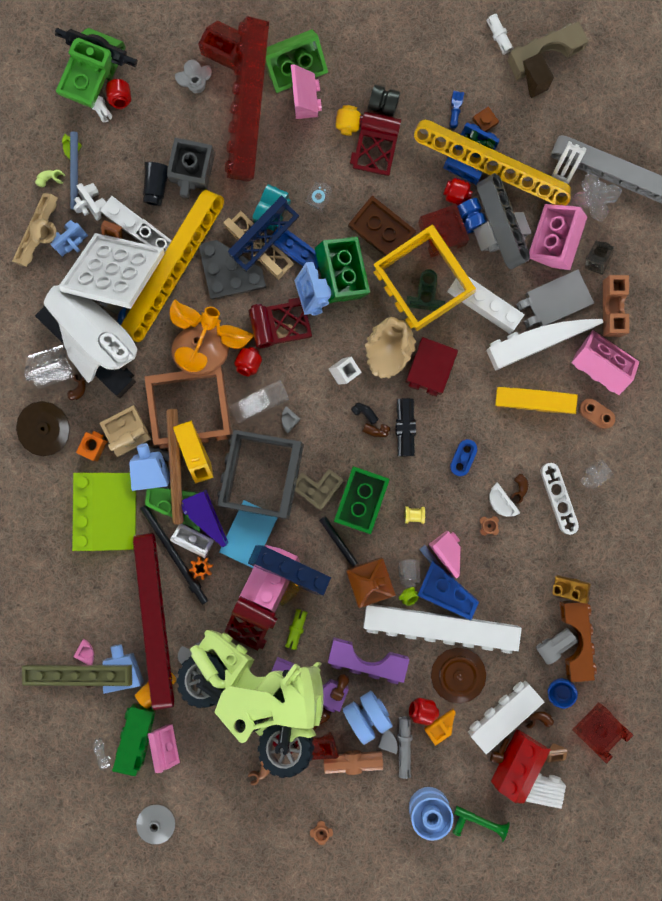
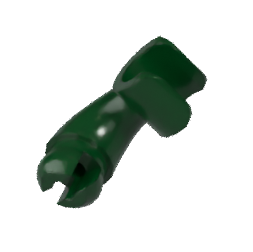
M475 130L471 134L466 135V138L488 148H494L495 141L492 138L478 140V133Z

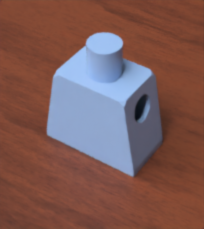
M147 443L138 445V454L134 455L129 463L132 491L168 486L170 483V472L161 452L150 453Z
M122 644L111 646L112 657L105 659L103 665H132V685L103 686V694L141 686L144 680L134 653L124 655Z

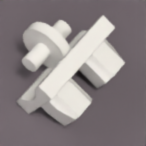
M82 183L76 185L82 201L79 197L74 199L77 203L74 206L75 212H83L86 216L89 214L88 208L96 221L102 218L100 210L106 204L104 198L93 201L92 198L99 194L94 183L83 186Z

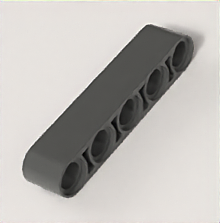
M494 173L477 184V190L504 262L509 269H514L529 261L530 255L502 180Z

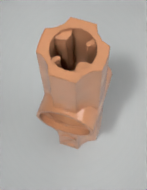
M351 750L344 752V754L324 755L325 774L345 772L348 775H358L363 771L383 770L382 751L361 752L353 750L352 752Z

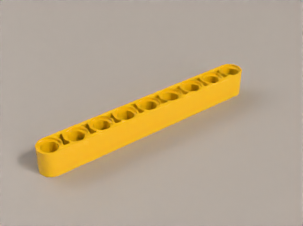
M425 119L417 124L414 138L418 143L488 175L495 173L502 181L554 205L566 206L570 202L571 187L567 183ZM420 129L427 130L428 134H422ZM443 137L446 141L440 142L437 138ZM461 145L463 149L457 150L454 146ZM478 153L481 157L475 158L472 154ZM496 161L498 164L493 166L489 162ZM513 169L515 172L508 173L506 170ZM530 177L532 180L525 181L523 178ZM548 185L549 188L543 189L540 186ZM559 193L567 194L564 197L558 196Z
M204 190L194 203L165 251L163 258L121 324L133 341L140 342L146 336L224 206V198L209 190Z

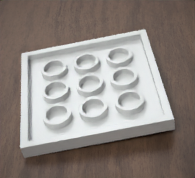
M95 233L59 285V288L64 293L131 309L165 254L164 249Z

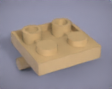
M134 405L100 422L110 443L108 446L111 451H114L116 457H120L137 448L138 445L152 440Z

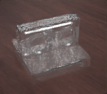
M64 345L27 356L24 373L27 381L32 380L36 388L39 389L73 378L74 374L66 359L67 351Z

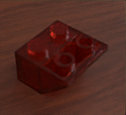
M217 20L206 27L198 45L201 55L235 71L251 40V36Z

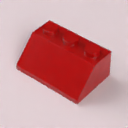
M516 729L504 753L503 762L498 765L493 775L492 784L501 794L514 803H525L551 750L524 732Z

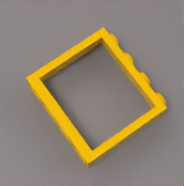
M433 224L373 264L376 269L374 271L375 276L379 281H384L386 284L384 287L389 297L394 296L397 301L394 304L400 313L404 311L407 316L405 319L406 323L411 329L414 327L416 331H419L476 293L475 286ZM430 239L465 291L418 322L384 269Z

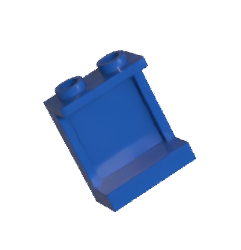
M465 124L461 133L462 136L466 137L467 134H471L475 130L478 133V140L492 138L495 141L494 148L492 149H496L500 139L495 134L481 130L476 124ZM461 145L454 146L457 150L463 149ZM478 153L472 154L475 158L481 157ZM449 156L443 167L477 185L483 174L482 171Z

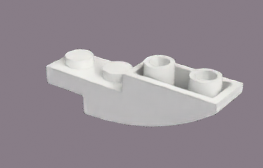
M113 196L109 198L100 210L101 213L117 225L122 226V230L142 244L163 248L165 253L172 241Z

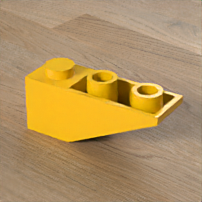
M189 421L174 426L173 430L195 484L214 478L211 461L193 422Z

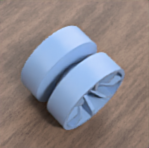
M371 690L360 697L363 709L354 701L343 708L346 719L363 745L375 739L372 726H375L381 734L393 727L386 707Z
M433 787L421 788L412 795L409 802V814L415 832L426 840H439L445 837L453 825V813L446 796L440 790Z

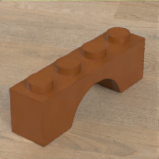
M574 600L560 601L561 621L572 625L578 634V647L576 651L565 659L566 677L570 682L595 681L594 675L597 674L596 664L593 663L595 647L591 643L593 627L589 622L591 606L588 603L585 604Z

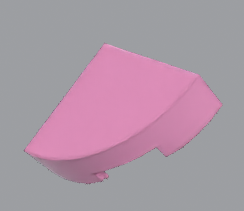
M83 639L74 658L87 665H92L94 661L93 648L87 640Z

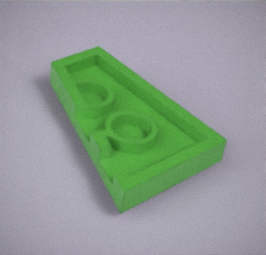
M158 487L147 489L145 505L172 517L171 488ZM182 490V500L199 492ZM183 512L184 522L182 524H186L200 532L201 528Z

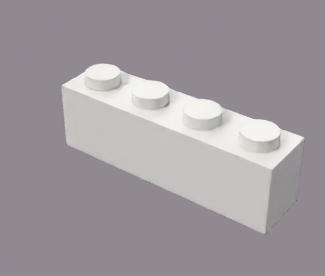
M469 277L476 288V293L462 302L511 334L525 314ZM457 278L448 290V293L454 297L465 291Z
M526 681L517 683L513 687L514 691L511 694L500 698L499 704L494 709H488L484 713L485 717L483 719L475 721L469 727V735L485 754L489 753L544 703L543 699Z

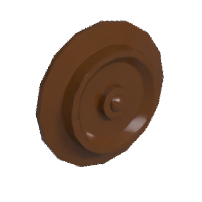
M456 647L446 650L437 657L432 666L431 679L433 687L440 697L448 702L461 704L472 701L480 695L485 686L487 674L484 663L477 654L469 649Z

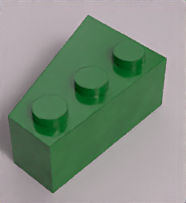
M134 703L130 708H127L124 718L126 724L120 734L121 741L116 752L113 772L136 777L144 765L149 743L148 733H151L156 710H153L152 707L146 709L141 704Z

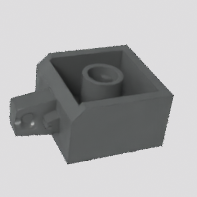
M174 138L167 177L171 183H176L181 187V198L189 199L191 189L200 188L207 190L215 157L212 145Z

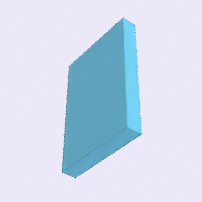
M243 500V502H242V504H241V505H247V506H252V507L260 508V507H258V506H256V505H254V504H252V503H250V502H248V501H245V500ZM239 510L226 536L228 544L221 547L219 553L254 568V566L248 564L255 545L265 546L277 521V517Z

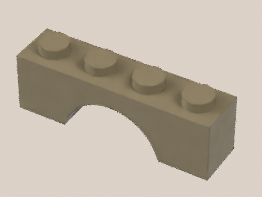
M580 22L568 23L559 31H551L541 39L535 38L523 47H515L511 50L507 61L516 80H519L526 76L523 65L524 60L538 53L550 50L558 51L568 58L583 51L589 41Z

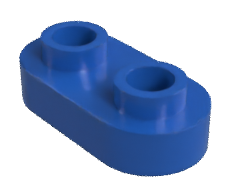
M466 439L458 444L450 463V470L455 476H464L469 472L477 453V445L474 441ZM465 446H469V453L464 452L463 448ZM458 463H461L463 466L460 471L456 468Z

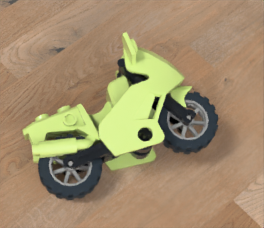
M206 630L204 633L205 637L200 645L190 648L192 655L182 663V668L178 670L179 677L176 679V683L179 686L177 688L178 692L182 694L181 698L187 701L190 706H196V708L217 705L214 713L240 743L246 742L252 732H256L260 736V745L257 748L258 752H260L259 760L263 762L264 769L269 770L271 775H277L279 778H290L301 773L309 766V762L312 761V753L314 751L312 741L313 737L316 736L313 728L320 725L322 717L323 685L320 675L321 670L319 669L322 664L316 662L311 667L302 668L298 664H294L290 671L278 670L268 673L266 677H257L250 672L254 659L246 654L248 652L246 648L240 644L236 646L232 643L233 638L225 632L221 634L213 630ZM199 668L202 674H199L195 670ZM195 684H196V687H198L197 692H196L195 689L193 688V685H195ZM203 691V692H205L207 695L204 696V695H200V694H201V692ZM297 740H298L300 749H296V748H297V744H296V741H297ZM273 741L278 744V745L275 747V750H272V749H273ZM290 752L299 753L295 761ZM274 753L281 754L279 761L274 756ZM285 755H287L291 764L282 763Z

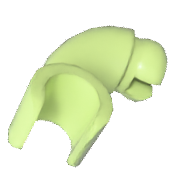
M60 170L43 171L36 177L35 184L45 187L46 182L50 178L62 184L63 182L57 179L59 175L65 176V174Z

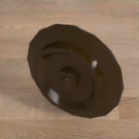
M39 401L31 403L22 410L17 419L16 431L19 441L26 450L34 455L44 457L54 455L64 448L69 440L70 426L68 418L61 408L50 402Z

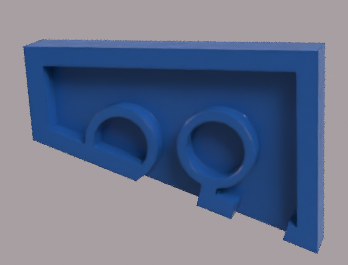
M434 560L432 561L418 596L471 620L479 601Z

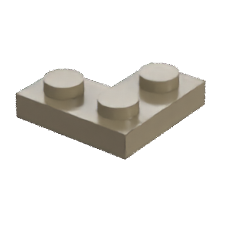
M330 469L327 470L318 484L304 473H301L297 478L295 491L321 511L344 480Z

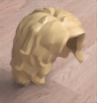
M388 317L379 325L373 327V332L367 337L368 342L365 343L366 357L368 358L367 364L370 366L372 374L374 376L379 375L380 378L387 377L389 379L391 376L398 374L411 359L412 352H415L414 344L416 340L413 337L411 328L406 321L398 320L395 317Z

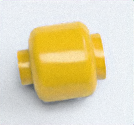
M343 105L337 111L335 127L341 131L342 135L352 136L353 132L359 130L361 113L357 110V107Z

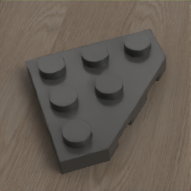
M218 240L201 243L199 246L210 299L214 300L266 288L262 268L254 264L246 272L230 257L228 253L230 248ZM242 255L239 257L245 265L250 261Z

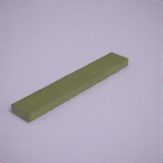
M23 665L22 685L131 686L132 665Z

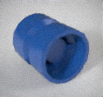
M478 198L467 200L456 207L459 219L463 220L462 226L466 234L473 233L474 229L488 222L485 214L480 212L482 207Z

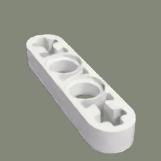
M546 463L541 467L540 472L559 528L564 534H574L577 532L579 525L560 470L556 464ZM548 466L550 469L554 468L555 472L552 473L553 479L558 478V481L548 483V480H552L550 474L546 475L545 473L548 470ZM554 484H558L561 487V492L558 495H554L551 492ZM561 502L567 505L565 513L558 511L557 507ZM571 515V517H567L568 522L573 523L571 531L565 529L564 526L567 525L566 519L561 520V516Z

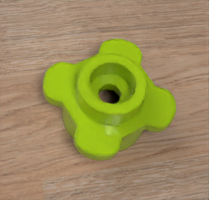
M414 587L405 589L399 596V600H402V603L406 606L415 604L419 598L418 592L415 591Z

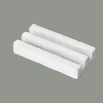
M568 141L552 173V177L569 184L586 152V148H580L579 145H573L572 142ZM569 149H571L572 152H571V154H570V156H569V158H568V160H567V162H566V164H565V166H564V168H563L561 174L558 175L557 173H558V171H559V169H560V167H561V165H562V163H563V161H564V159H565V157H566V155H567ZM576 152L580 153L568 177L565 178L564 175Z

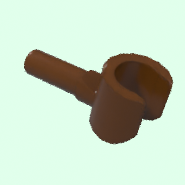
M505 737L499 752L492 751L490 761L498 764L503 762V753L510 739Z

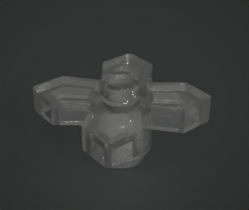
M587 173L581 184L584 192L575 193L569 206L581 207L582 209L590 207L592 218L603 222L609 212L606 203L616 202L621 195L622 189L613 184L606 186L603 182L599 181L598 176Z

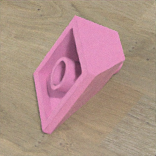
M445 531L428 545L453 577L458 578L460 576L461 547L458 544L460 540L454 532L450 534L449 531Z

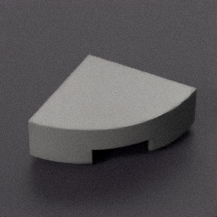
M286 406L282 412V424L285 431L289 433L300 421V418Z
M390 730L382 733L378 748L397 754L398 745L396 738Z

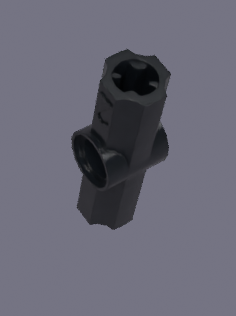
M411 398L397 399L396 436L398 456L401 457L415 456L414 436H416V420L414 419V399Z

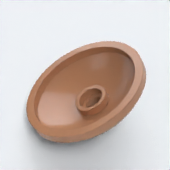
M202 325L190 326L176 336L171 352L178 368L189 374L203 375L215 371L225 362L229 353V347L221 342L222 336L217 335L216 327L212 330H206L198 353H202L207 357V365L198 372H189L181 368L176 363L174 354L180 347H189L195 350L196 342L199 341L203 330Z

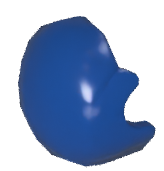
M564 678L555 679L550 683L547 690L549 701L556 707L563 709L572 707L578 697L575 685L570 680Z

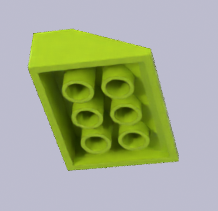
M73 473L72 551L134 550L136 490L132 491L130 473Z

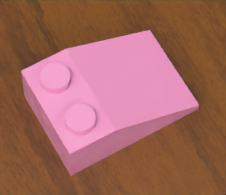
M295 64L291 65L296 119L318 117V111H322L321 99H317L316 92L320 91L319 79L315 80V73Z

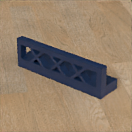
M282 195L228 250L230 257L246 272L299 218V215L288 205L287 200ZM285 209L293 216L289 221H280V215ZM270 225H278V232L275 235H267V228ZM257 239H265V246L262 249H254V242ZM243 253H251V260L245 265L239 257Z

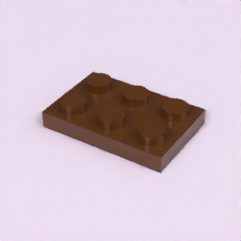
M374 196L369 198L348 224L350 229L384 256L410 240L416 233L414 228Z

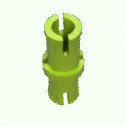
M296 609L293 623L289 626L290 633L285 647L290 648L292 644L291 649L297 650L300 636L304 632L303 626L308 614L307 611Z

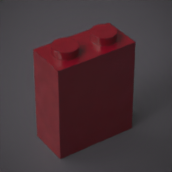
M422 337L405 381L409 384L408 387L419 390V388L425 389L427 394L435 397L438 394L442 395L458 350Z

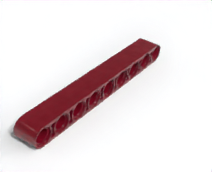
M154 533L134 535L133 545L151 705L153 710L174 707V691L157 545L154 542L156 538Z

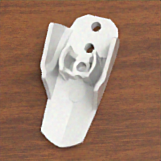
M59 285L53 286L44 300V306L59 323L67 355L88 383L93 380L99 366L111 370L120 369L135 359L137 347L130 335L92 299L61 292Z

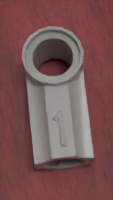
M565 628L551 639L548 638L539 643L536 649L546 664L549 665L556 662L563 652L578 642L573 633L568 628Z

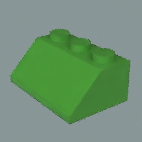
M313 29L260 50L276 93L293 87L291 65L295 64L315 73V78L328 73L319 37Z

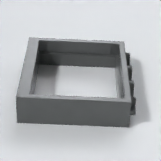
M234 430L233 435L231 434V439H229V453L225 456V464L227 465L225 472L221 475V483L223 484L221 491L217 494L218 506L289 520L304 444L300 441ZM242 439L292 448L280 511L229 502Z

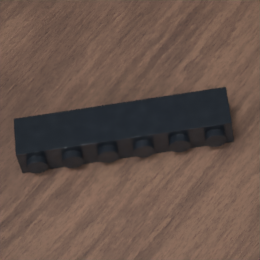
M44 306L35 317L63 343L59 323ZM99 366L95 374L119 398L136 383L133 379L135 375L128 368L123 369L121 367L120 369L111 370Z

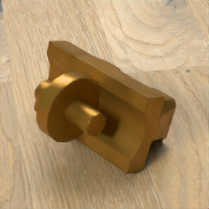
M557 575L553 585V595L587 604L589 602L591 584L582 582L579 579H570Z

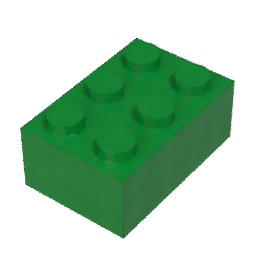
M358 237L323 240L315 247L321 279L326 278L327 285L331 289V297L328 299L329 303L362 299L370 293Z
M353 466L334 522L371 534L390 479Z

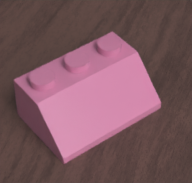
M545 204L529 251L530 259L551 268L570 270L587 220V216L582 208Z
M592 330L575 354L572 364L578 370L590 375L593 380L606 386L609 391L620 395L634 380L639 361Z
M265 545L267 548L300 562L298 556L280 548ZM254 567L240 596L275 613L290 581Z

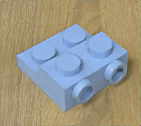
M306 262L294 280L304 315L321 314L323 312L322 307L329 304L328 299L331 297V289L327 285L326 278L318 279V270L315 269L313 262Z

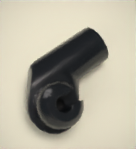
M358 402L355 403V406L351 407V411L356 416L363 413L371 424L379 420L374 411L367 405Z

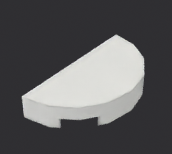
M496 482L489 494L493 510L506 517L520 514V511L498 482Z

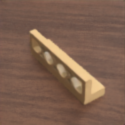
M242 211L232 220L228 217L223 222L225 228L237 240L248 231L249 225L252 226L254 224ZM242 218L246 222V229H240L235 223ZM260 239V243H254V249H262V246H265V242L262 243V239ZM272 245L273 256H268L264 253L258 261L279 280L294 263L280 249ZM275 259H284L288 264L281 269L275 263Z

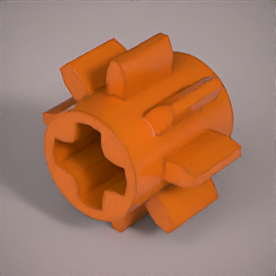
M198 556V562L191 561L193 568L189 569V571L194 572V579L201 576V579L204 580L205 574L212 575L209 569L214 564L208 563L209 557L202 560L201 556ZM203 563V568L205 569V571L199 572V567L197 565H201Z

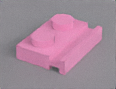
M173 724L165 725L154 730L152 733H148L155 773H162L163 770H167L180 763Z

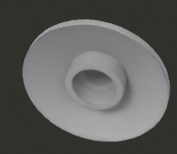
M150 805L144 808L137 818V832L147 843H164L174 832V816L165 806ZM156 824L158 829H152L151 825Z

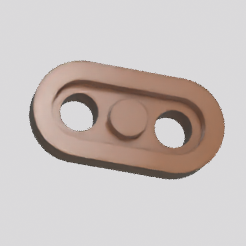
M586 399L580 403L579 413L599 428L606 429L614 425V413L596 400ZM588 405L593 407L591 412L587 409ZM605 415H606V416L608 417V419H609L608 422H605V421L603 420V417H604Z

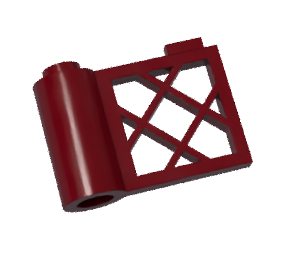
M364 111V115L360 116L359 121L361 130L356 153L352 152L350 164L353 165V169L389 176L401 119ZM363 136L371 137L375 144L366 149L362 144ZM383 141L393 142L392 148L386 153L383 152L379 145ZM377 146L382 155L373 161L368 152ZM364 154L371 161L366 166L357 165L359 158ZM384 158L388 163L387 171L378 169L375 163Z
M299 297L288 299V303L268 307L262 306V304H254L248 310L256 348L262 349L271 347L274 344L312 337L308 315H304ZM301 306L302 314L299 318L290 313L293 307ZM280 310L285 315L281 321H278L273 317L272 311ZM287 315L296 321L292 329L283 324ZM300 323L306 327L307 333L299 334L294 329ZM280 326L289 331L286 337L278 338L277 330Z
M240 596L224 632L234 640L257 651L259 648L263 650L267 642L264 640V637L269 628H274L278 618L274 617L276 613ZM236 617L243 620V622L239 623ZM254 627H258L263 631H256ZM243 628H248L250 632H245ZM230 629H237L239 633H236ZM249 637H254L257 642L251 640Z

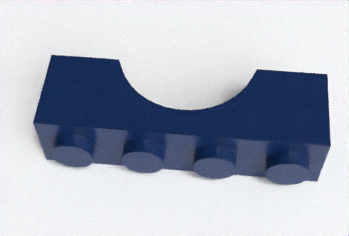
M255 545L248 564L289 580L298 585V587L316 595L324 596L331 577L263 545Z

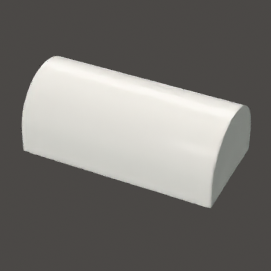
M183 524L178 525L170 539L171 542L203 558H206L214 542L213 539Z

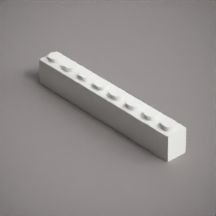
M376 604L366 606L363 628L367 629L369 633L378 634V631L386 632V635L395 637L397 634H404L405 638L408 639L424 637L425 641L436 642V639L443 640V643L448 645H455V642L463 643L462 646L474 648V645L482 646L481 649L493 651V648L501 649V652L512 654L513 651L519 652L522 629L518 625L478 619L469 620L464 617Z

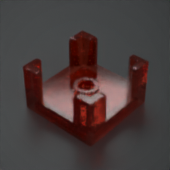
M457 204L420 216L418 222L420 230L423 231L433 224L448 248L457 246L458 249L467 245L469 237ZM430 239L427 240L430 257L440 255Z
M599 702L572 729L606 764L613 757L609 751L621 739L628 742L634 736Z

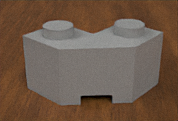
M514 212L522 236L526 240L525 237L531 234V230L524 212ZM489 221L473 230L481 251L492 253L499 250Z

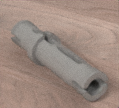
M402 716L399 717V734L397 735V740H399L398 776L399 778L408 779L411 777V741L413 736L411 735V718Z

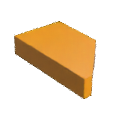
M451 709L435 720L433 724L424 728L435 746L451 736L455 716L454 709Z

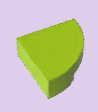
M64 134L62 139L63 151L70 159V137ZM78 142V151H79L80 148L82 147V145Z

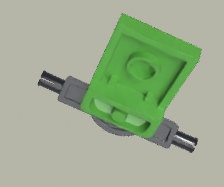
M56 28L55 36L65 39L66 44L71 46L68 52L70 59L56 89V93L60 96L93 108L105 79L112 80L118 65L128 64L133 67L137 66L138 60L127 56L123 41L90 28L85 29L81 33L73 29L64 31Z

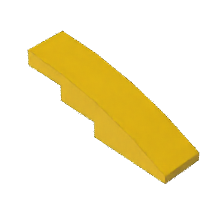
M497 387L495 406L540 412L576 414L578 395Z

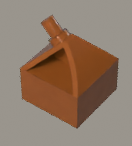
M382 557L346 569L359 608L396 596Z

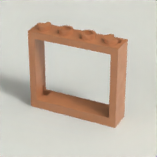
M221 366L215 371L203 375H193L181 371L145 376L154 446H159V449L168 448V437L160 438L153 386L217 377L224 430L198 433L202 443H208L209 439L216 438V441L228 440L227 436H231L232 432L224 372Z

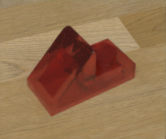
M331 732L322 737L313 738L314 751L312 753V760L336 759L339 757Z

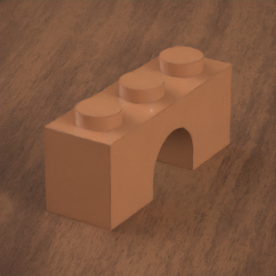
M609 275L603 280V337H623L629 333V314H625L624 311L625 299L629 295V275Z

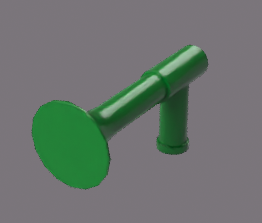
M456 806L454 815L459 816L453 834L461 836L465 821L468 820L496 832L501 837L502 842H504L509 830V822L504 825L496 824Z

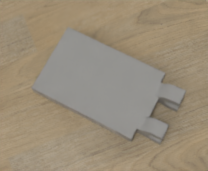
M577 269L527 292V298L519 301L516 306L519 311L531 307L534 316L524 321L526 327L529 328L538 323L540 326L549 325L593 305L594 301Z

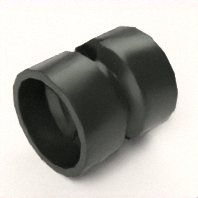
M375 84L368 109L376 112L382 110L383 114L393 117L400 92L392 89L386 91L385 87Z

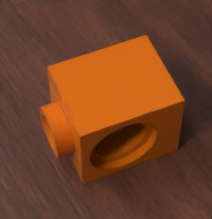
M96 431L92 433L86 432L76 453L98 462L108 441L103 439L104 435ZM92 440H95L97 443L94 450L89 448Z

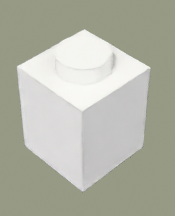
M352 357L342 358L329 368L338 385L347 384L362 373Z

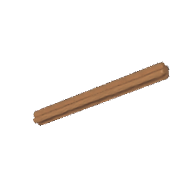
M168 409L166 414L173 524H182L184 518L181 507L183 502L180 446L173 427L178 425V410Z

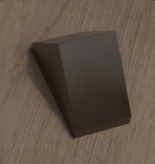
M538 53L523 61L531 98L547 91L554 79L543 55Z

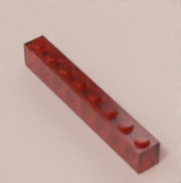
M249 16L240 22L238 27L240 42L237 43L236 47L238 62H236L234 67V74L237 75L236 82H234L232 93L235 94L234 101L230 108L233 116L229 124L231 137L227 143L229 158L225 163L227 178L246 182L254 179L269 31L268 21Z

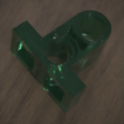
M427 269L421 273L417 297L407 296L405 303L409 308L435 311L445 304V301L435 300L438 278L434 270ZM425 276H429L432 278L433 282L431 284H427L424 282L423 278ZM428 295L430 302H423L421 296Z

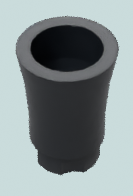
M156 162L144 163L143 203L153 206L162 205L168 179L167 165Z

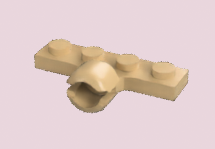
M43 193L12 262L27 267L33 259L35 247L39 243H50L56 237V227L48 220L57 205L56 201L58 198L54 195Z

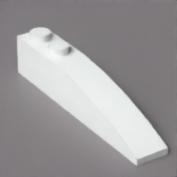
M603 319L574 320L541 326L521 334L514 332L508 335V339L503 342L499 339L490 343V347L486 351L496 371L595 328L604 322Z

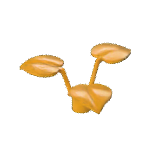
M176 299L170 307V319L176 326L187 329L190 326L196 327L201 322L203 327L195 350L189 347H180L175 351L174 359L176 363L186 371L198 372L207 365V357L202 353H198L206 330H212L216 327L217 335L222 336L221 342L233 349L245 347L254 336L252 333L234 326H220L221 320L218 319L220 312L214 307H206L201 315L193 308L179 303Z

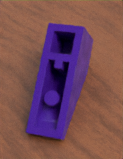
M207 490L182 500L183 504H181L184 514L188 515L190 520L220 546H226L228 540Z

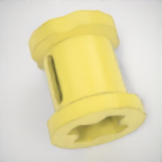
M405 506V523L421 522V524H424L425 507L414 509Z

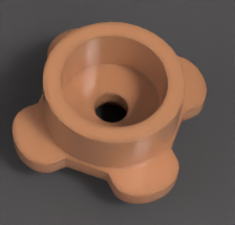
M495 516L492 518L481 517L480 533L484 536L487 534L497 535L499 533V519Z
M319 821L317 826L310 830V836L319 845H324L329 837L333 836V830L328 828L324 821Z

